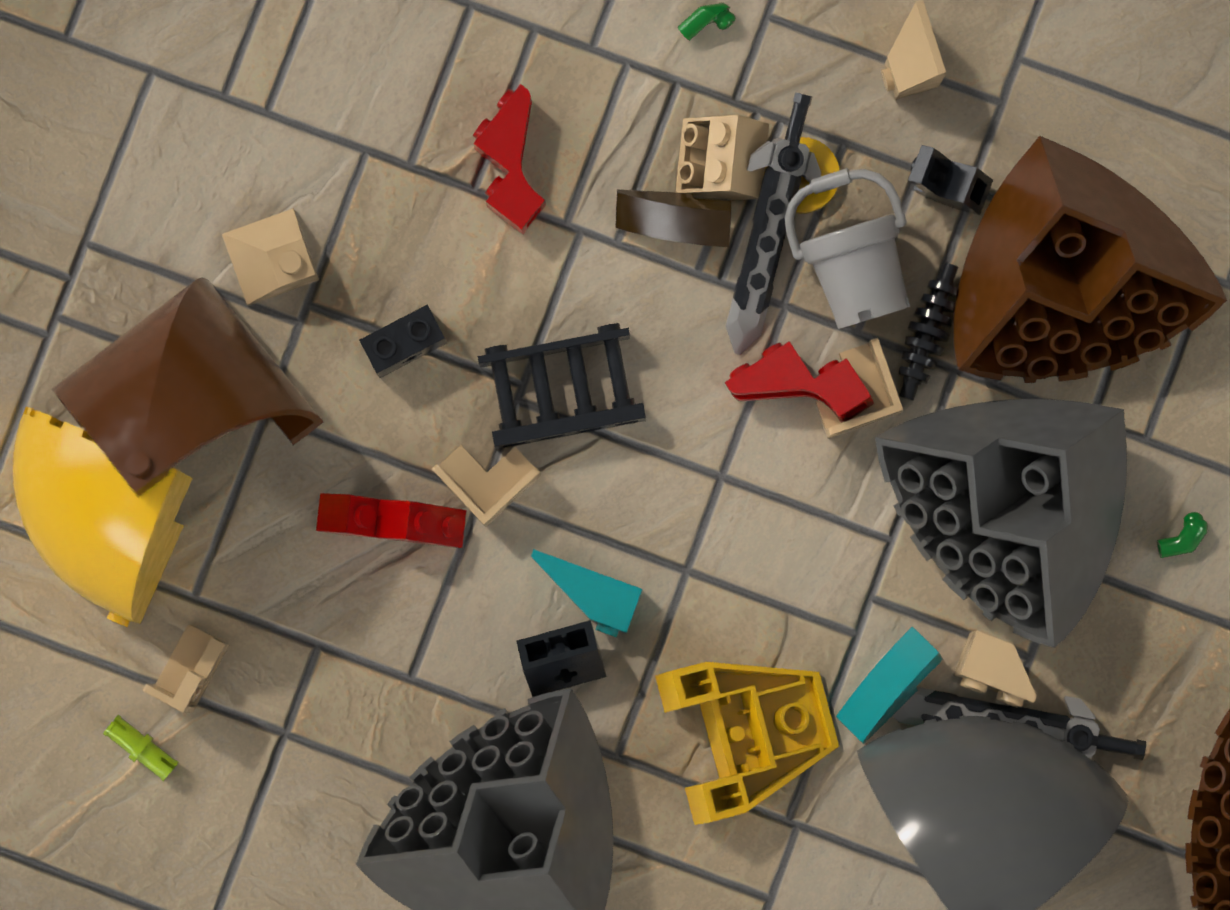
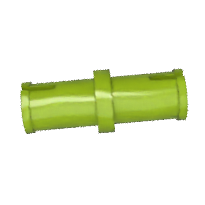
M119 714L103 732V735L109 737L130 754L128 757L133 762L138 760L161 778L160 780L163 782L179 763L152 742L154 739L149 734L144 736L122 719Z

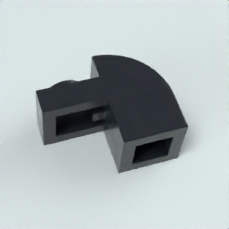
M925 145L921 146L918 156L912 162L911 174L908 181L914 184L913 190L922 196L951 208L977 215L981 214L994 181L977 167L951 161L937 149Z

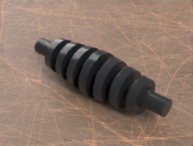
M944 262L939 278L929 281L927 288L933 290L934 294L924 293L920 300L922 303L929 305V308L917 307L913 314L924 320V323L910 321L908 330L919 334V338L906 336L904 344L915 350L914 353L903 351L901 359L910 363L909 368L904 366L899 368L898 374L903 376L904 380L899 394L901 398L914 401L918 386L921 383H928L931 376L923 373L924 368L934 370L937 362L928 358L929 354L941 356L944 350L943 347L934 344V340L948 342L950 334L938 329L939 325L952 327L953 319L944 315L943 312H955V303L949 301L948 297H957L959 289L954 287L955 284L953 283L959 268L956 265Z

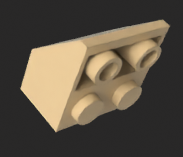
M741 115L684 118L675 192L693 193V196L727 200L758 199L765 167L754 171H748L747 168L751 154L768 141L769 123Z
M978 630L969 633L954 672V676L962 679L960 686L977 693H985L987 689L998 693L996 700L1014 707H1022L1023 703H1034L1037 695L1014 644Z

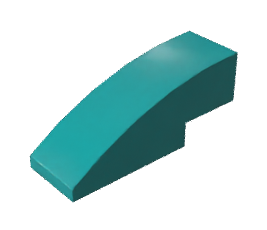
M912 626L860 683L836 718L865 744L918 691L916 686L943 660L940 652Z

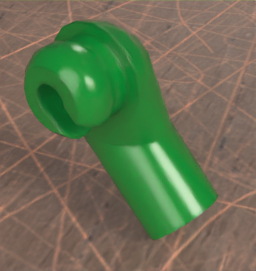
M725 3L705 5L696 9L678 26V29L690 41L708 24L715 22L719 29L726 30L735 22L736 18L729 11L730 6Z
M1198 512L1188 513L1183 518L1184 527L1179 536L1157 540V548L1161 559L1192 553L1196 550L1208 530V524L1204 520L1203 515Z

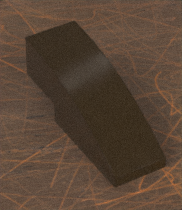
M617 189L615 228L668 241L729 247L731 201L693 199V193Z

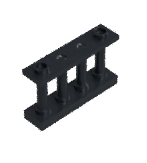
M620 323L597 327V334L508 350L507 345H498L484 349L485 355L477 356L480 368L492 367L502 423L499 424L500 430L492 431L495 449L498 450L646 421L643 403L635 404L634 398H630L619 341L630 339L629 327L621 329ZM604 344L615 401L612 402L613 409L597 411V406H592L582 348ZM567 351L577 409H574L575 416L560 418L559 413L554 411L544 356ZM529 359L540 416L536 417L537 423L522 426L521 420H517L506 363Z

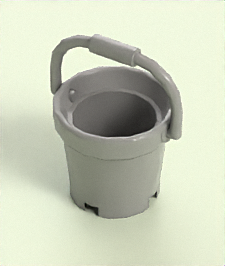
M846 168L812 179L809 185L801 188L788 204L785 215L786 234L793 257L797 260L804 258L805 262L813 264L838 329L910 307L895 238L900 233L899 228L904 227L907 223L903 207L892 183L881 174L866 169L849 170ZM855 179H866L876 182L888 195L895 216L893 214L883 216L799 244L795 231L794 217L798 205L806 196L852 183Z

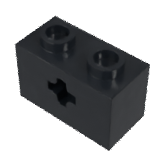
M428 305L359 340L379 378L447 344Z
M591 620L516 641L523 672L532 697L607 677Z

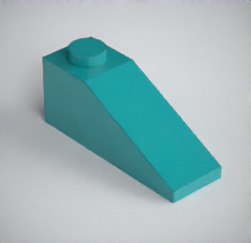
M533 549L532 559L591 621L597 623L595 630L616 638L619 631L627 634L642 593L641 588Z

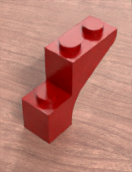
M520 84L515 91L510 88L501 97L496 105L500 110L491 121L487 118L484 119L473 134V137L476 138L473 145L478 153L507 174L504 179L497 176L486 190L485 194L489 196L485 201L487 207L523 235L545 208L546 201L531 188L522 172V161L532 101L529 90Z
M790 341L784 345L776 343L762 353V359L751 366L749 363H745L737 367L729 374L730 379L724 382L733 397L738 401L794 397L816 399L828 406L841 423L850 420L874 404L870 393L847 358L840 363L837 359L827 363L818 371L820 375L813 378Z
M320 493L316 531L344 536L379 538L462 548L467 510L414 501L384 500L351 494Z

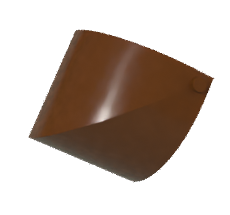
M203 277L196 279L52 388L81 428L83 427L138 498L169 475V470L216 439L243 426L271 418L294 446L324 423L208 279Z

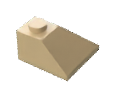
M923 0L915 2L886 59V68L881 70L887 92L893 90L896 100L939 87L946 74Z
M294 208L222 234L247 306L319 281Z

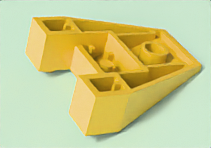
M702 662L655 675L665 713L700 704L717 768L718 779L685 787L694 825L710 823L748 812L839 747L820 672Z

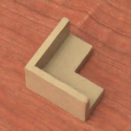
M872 339L867 344L839 353L840 360L848 359L874 401L872 406L850 420L841 423L828 406L820 401L815 402L828 439L900 414L903 411V407L879 339Z
M462 445L454 450L441 464H436L431 468L485 527L541 476V472L516 447L510 450L488 472L480 466Z
M188 625L156 684H146L142 691L182 713H193L230 645L193 625Z

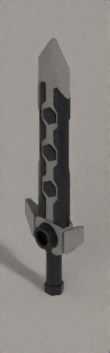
M795 92L794 104L785 139L776 138L772 142L767 141L750 156L748 171L767 168L765 169L752 220L753 226L741 273L736 282L726 323V329L734 353L737 355L743 353L762 334L774 288L773 282L786 236L785 215L789 202L799 190L802 179L801 175L809 183H811L812 179L821 176L814 153L809 152L810 149L805 144L800 143L806 115L812 101V96Z
M917 687L918 691L893 715L899 723L914 726L924 724L926 720L960 719V716L990 717V720L1010 723L1016 721L1042 729L1046 734L1073 744L1075 749L1088 758H1091L1095 754L1096 749L1129 755L1133 756L1134 759L1143 760L1146 751V741L1138 739L1133 741L1099 734L1100 728L1094 722L1095 715L1081 699L1065 696L1064 699L1070 715L1073 716L1071 719L1065 715L1024 707H1011Z

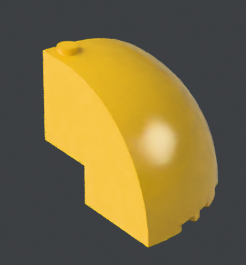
M25 407L14 444L13 486L17 507L32 544L43 561L66 585L90 602L108 610L107 619L125 627L129 626L130 621L141 624L184 525L174 520L193 478L172 468L169 470V475L138 498L86 430L67 422H62L30 407Z

